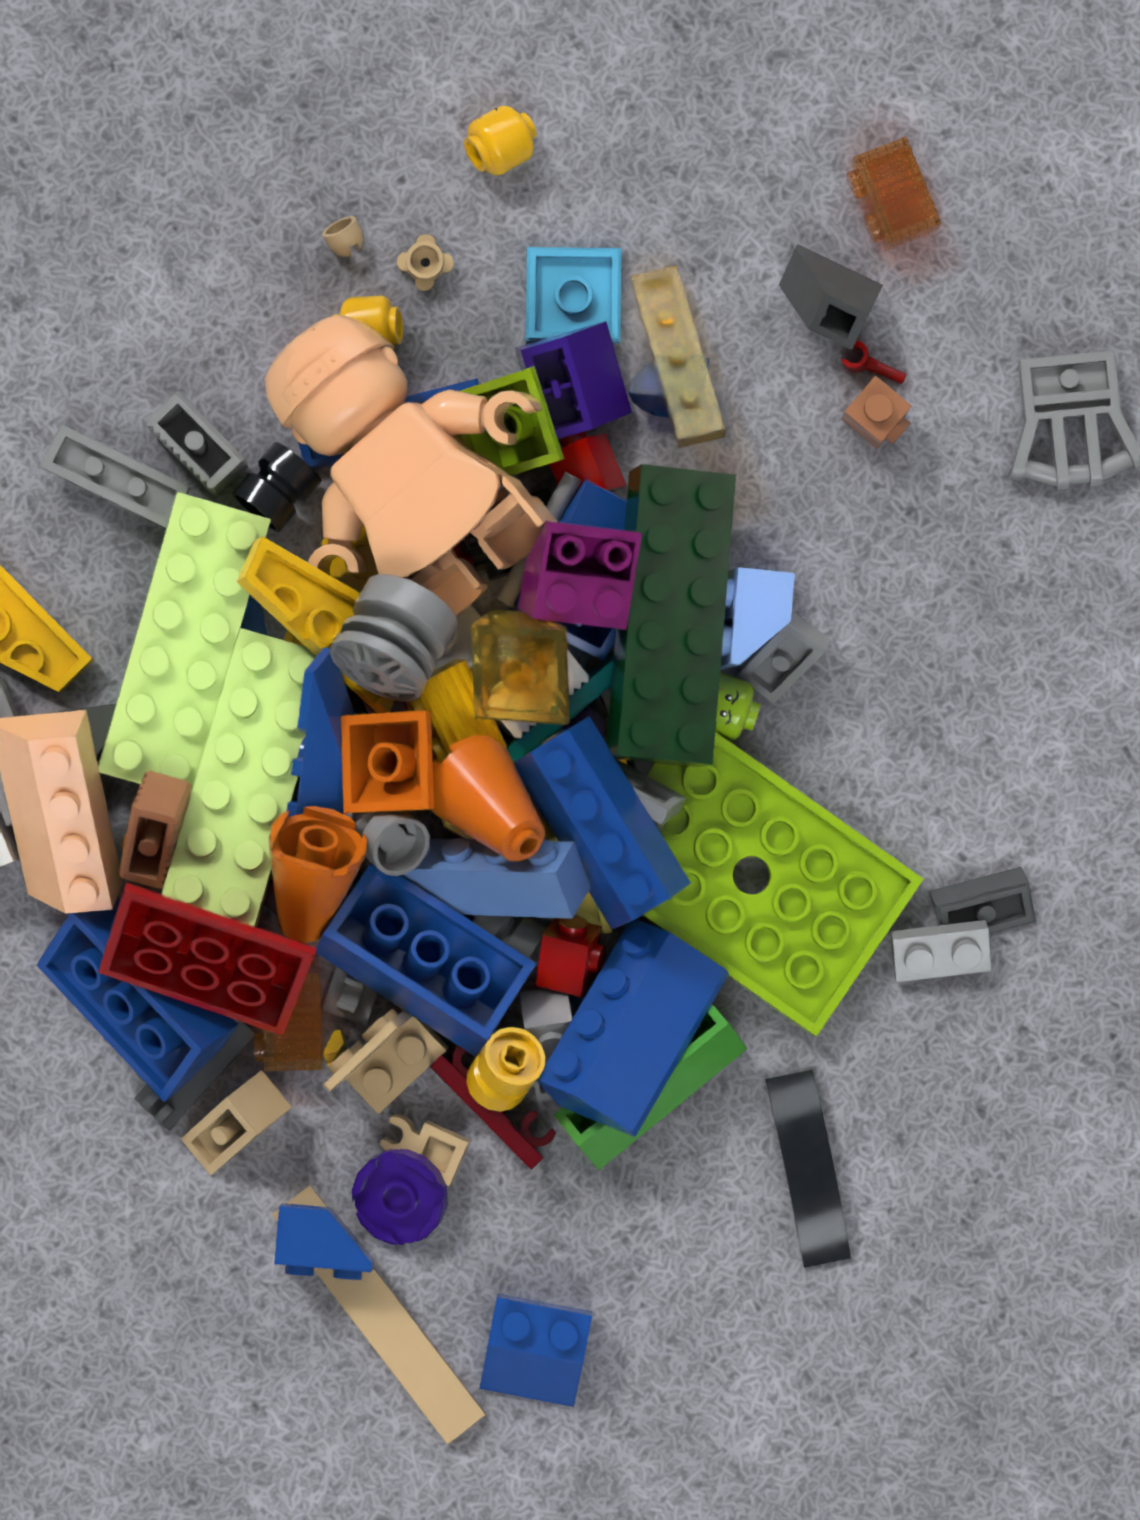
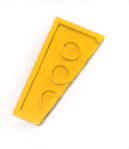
M263 536L254 541L237 579V583L315 656L324 647L331 648L346 618L354 616L352 610L361 594ZM341 672L344 683L376 713L390 712L394 703L393 700L378 696L364 689Z

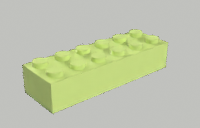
M177 492L98 764L100 773L141 784L144 773L154 771L189 781L192 785L190 791L192 793L250 595L237 583V579L254 541L262 536L266 538L271 519Z
M240 628L161 895L258 927L273 875L269 848V835L272 823L282 813L287 812V804L295 800L300 782L299 776L291 775L293 759L298 757L300 745L306 735V732L299 731L297 728L304 671L316 657L306 646Z

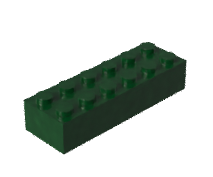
M641 464L629 471L624 530L640 532L642 537L627 629H616L607 733V746L615 759L690 767H703L713 764L736 475L645 464Z

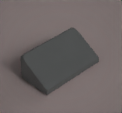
M1022 867L930 890L938 925L986 920L989 934L1036 922L1029 881Z

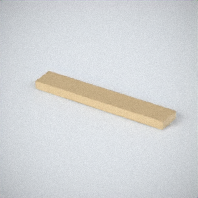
M309 1185L287 1202V1204L328 1207L312 1185ZM279 1209L272 1214L277 1222ZM314 1268L320 1279L447 1445L486 1415L482 1407L375 1268L372 1272H363L362 1280L333 1278L334 1269Z

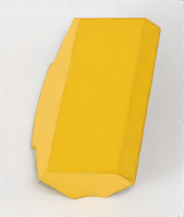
M342 1030L333 1031L323 1052L327 1066L348 1049L346 1036Z

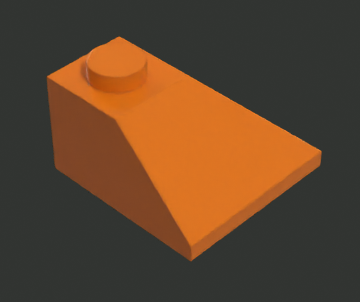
M431 711L341 716L344 813L434 809Z

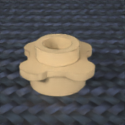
M423 234L417 238L416 243L410 247L408 252H403L398 256L397 266L400 271L408 272L415 279L417 289L429 291L434 287V281L442 273L452 271L454 261L450 254L442 253L441 249L436 245L433 236ZM428 259L430 264L427 267H423L421 261Z

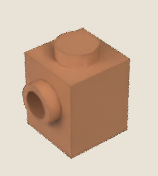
M875 375L845 410L841 420L874 448L878 449L886 439L893 445L909 427L911 422L905 416L910 411L912 405Z

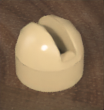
M354 216L345 217L334 222L322 233L328 247L334 254L340 257L351 256L350 247L353 246L359 251L364 242L362 229Z

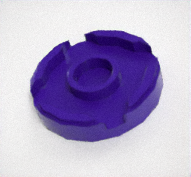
M389 1149L373 1156L357 1173L352 1187V1202L355 1200V1207L358 1211L356 1215L360 1224L374 1238L391 1245H404L405 1243L426 1239L442 1222L448 1206L447 1185L439 1169L425 1156L409 1149Z

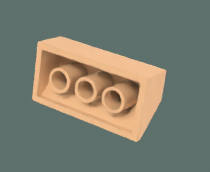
M80 710L0 718V773L28 895L65 914L113 910L123 880L119 875L120 866L87 711Z

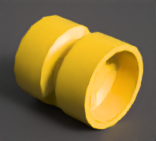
M515 1027L499 1029L490 1036L467 1071L466 1083L471 1096L478 1104L488 1110L501 1112L511 1110L517 1106L537 1081L545 1067L543 1047L534 1035L524 1029Z

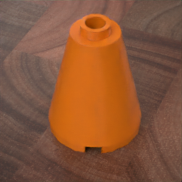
M473 735L456 741L448 747L453 753L442 763L437 759L433 762L434 809H431L433 813L507 860L521 861L533 856L539 850L544 840L545 830L509 751L496 739L486 735Z
M316 806L304 807L303 814L290 817V810L282 813L272 823L269 835L278 925L285 936L300 943L313 942L322 937L366 857L367 838L365 834L361 837L355 830L357 823L349 816L336 810Z

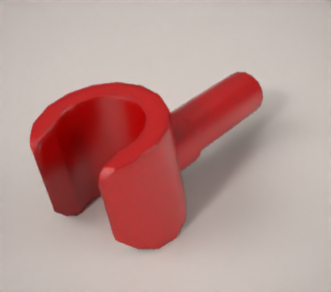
M856 340L853 349L863 352L862 360L858 363H851L841 358L842 364L850 372L858 373L868 370L899 384H903L907 375L871 357L866 345Z

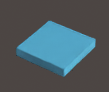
M527 247L526 343L536 342L606 321L612 343L620 344L622 248Z

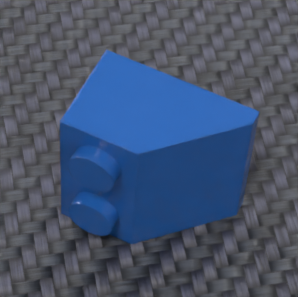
M498 1293L479 1389L574 1407L592 1320V1311Z

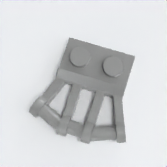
M1115 350L1020 359L1018 361L1024 426L1011 466L1010 479L1021 481L1022 477L1055 486L1056 490H1067L1070 484L1088 483L1089 487L1102 486L1103 481L1130 467L1134 470L1140 468V447L1121 412ZM1106 415L1123 450L1101 461L1096 416ZM1082 418L1086 464L1068 466L1063 419ZM1049 421L1053 466L1028 459L1038 422Z

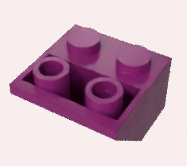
M545 521L525 561L518 609L533 619L626 630L642 533Z

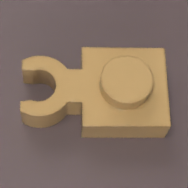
M400 1114L391 1116L389 1122L401 1128L403 1138L400 1142H396L391 1138L384 1137L379 1145L386 1151L389 1149H409L425 1156L439 1169L446 1185H452L472 1140L429 1120L424 1123L420 1132L415 1129L414 1123L408 1117Z

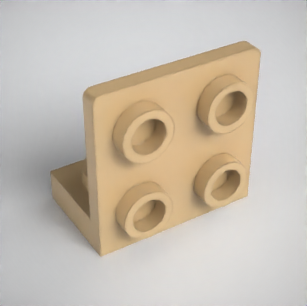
M392 1008L361 1035L367 1041L365 1045L357 1041L328 1066V1070L333 1076L323 1085L330 1092L346 1079L375 1112L379 1114L450 1047L431 1027L405 1010L398 1014Z

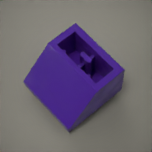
M606 321L515 348L521 370L535 366L558 439L594 429L632 413Z

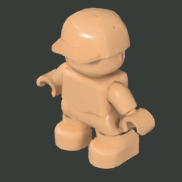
M344 315L322 319L304 330L284 347L272 362L265 377L267 398L275 415L284 428L292 429V434L299 443L307 444L315 452L322 455L334 456L346 453L331 467L330 475L334 482L329 486L322 498L323 537L329 538L328 545H323L316 549L310 556L308 563L330 575L331 562L335 557L340 556L348 565V572H368L367 561L363 553L355 546H352L353 540L359 541L362 525L364 524L379 574L399 576L421 585L443 600L455 616H458L486 590L487 584L467 560L457 557L453 547L471 533L478 538L480 547L498 569H506L529 555L545 521L558 522L538 497L531 496L518 479L509 476L498 465L473 451L460 435L482 434L487 429L490 436L496 441L508 445H516L517 434L507 430L504 424L506 410L516 403L525 413L532 414L542 410L541 404L532 395L518 391H503L487 401V398L450 389L435 394L423 404L404 403L408 394V380L398 365L397 356L392 350L393 346L378 331L365 322Z

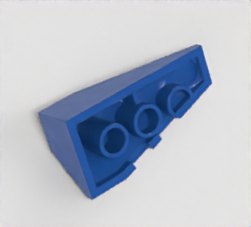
M327 647L320 651L304 671L297 728L299 731L306 732V735L300 745L298 757L293 759L291 775L299 776L300 782L297 802L290 801L287 804V811L290 810L289 817L303 814L304 807L310 806L333 809L344 815L346 814L343 810L341 716L355 715L341 671L334 664L329 652L330 648Z

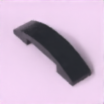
M813 1070L765 1079L784 1164L803 1266L806 1268L850 1259L851 1255L842 1204Z

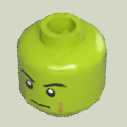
M720 672L715 731L728 741L736 740L743 728L751 731L754 728L761 703L753 701L754 687L750 682Z

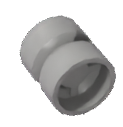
M407 810L345 814L357 823L355 830L361 837L365 834L367 838L366 858L384 874L391 876L407 874L418 867L425 858L429 848V833L426 827Z

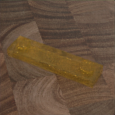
M677 265L631 276V287L678 447L682 448L725 437V425Z

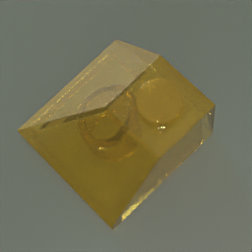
M491 610L471 624L475 719L567 725L570 722L567 627L555 621L533 619L522 611Z

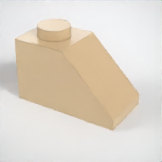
M261 1070L227 1096L189 1130L181 1140L211 1176L274 1124L292 1106L281 1094L277 1086Z

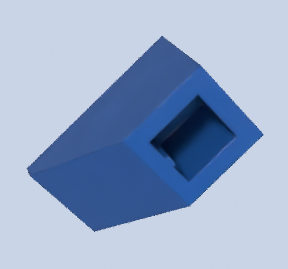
M282 1203L279 1206L274 1264L285 1265V1274L314 1276V1268L334 1269L333 1278L362 1280L363 1272L373 1271L374 1258L331 1207Z

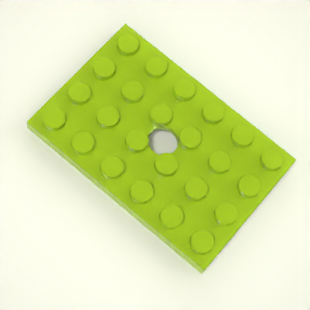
M715 731L712 765L690 767L654 763L647 774L650 778L686 797L680 812L664 823L660 833L691 884L671 899L641 916L658 928L671 932L725 968L729 973L728 977L813 1037H817L924 878ZM745 857H757L768 867V884L757 894H746L740 891L733 880V871L736 864Z

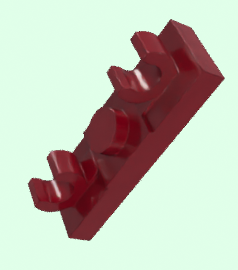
M458 1046L453 1054V1063L442 1054L430 1068L532 1170L544 1158L535 1147L549 1144L554 1139L556 1131L551 1128L543 1137L533 1136L530 1133L529 1125L539 1115L535 1110L524 1116L520 1130L506 1115L509 1110L501 1112L488 1110L478 1104L471 1096L466 1083L468 1068L462 1063V1056L466 1050Z

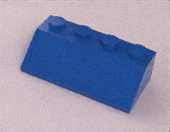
M587 717L514 762L526 790L559 842H575L591 886L589 893L611 929L633 921L671 899L691 884L590 717Z
M370 863L323 933L315 952L475 1057L493 1033L536 965L535 962L401 875H386L372 863Z
M118 896L113 910L69 913L37 963L38 968L165 1103L222 1049L238 1024L234 1019L98 973L121 899Z
M636 919L630 921L537 1081L558 1106L636 1137L727 979L728 971L671 932Z

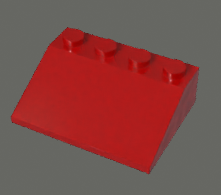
M127 883L98 973L283 1036L317 948Z

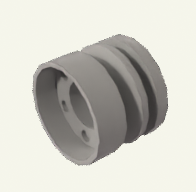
M387 574L372 576L368 579L352 610L354 616L346 618L340 633L337 634L329 651L331 658L344 675L357 685L378 696L401 702L417 700L436 667L434 660L442 657L458 627L456 616L443 600L430 590L411 580Z

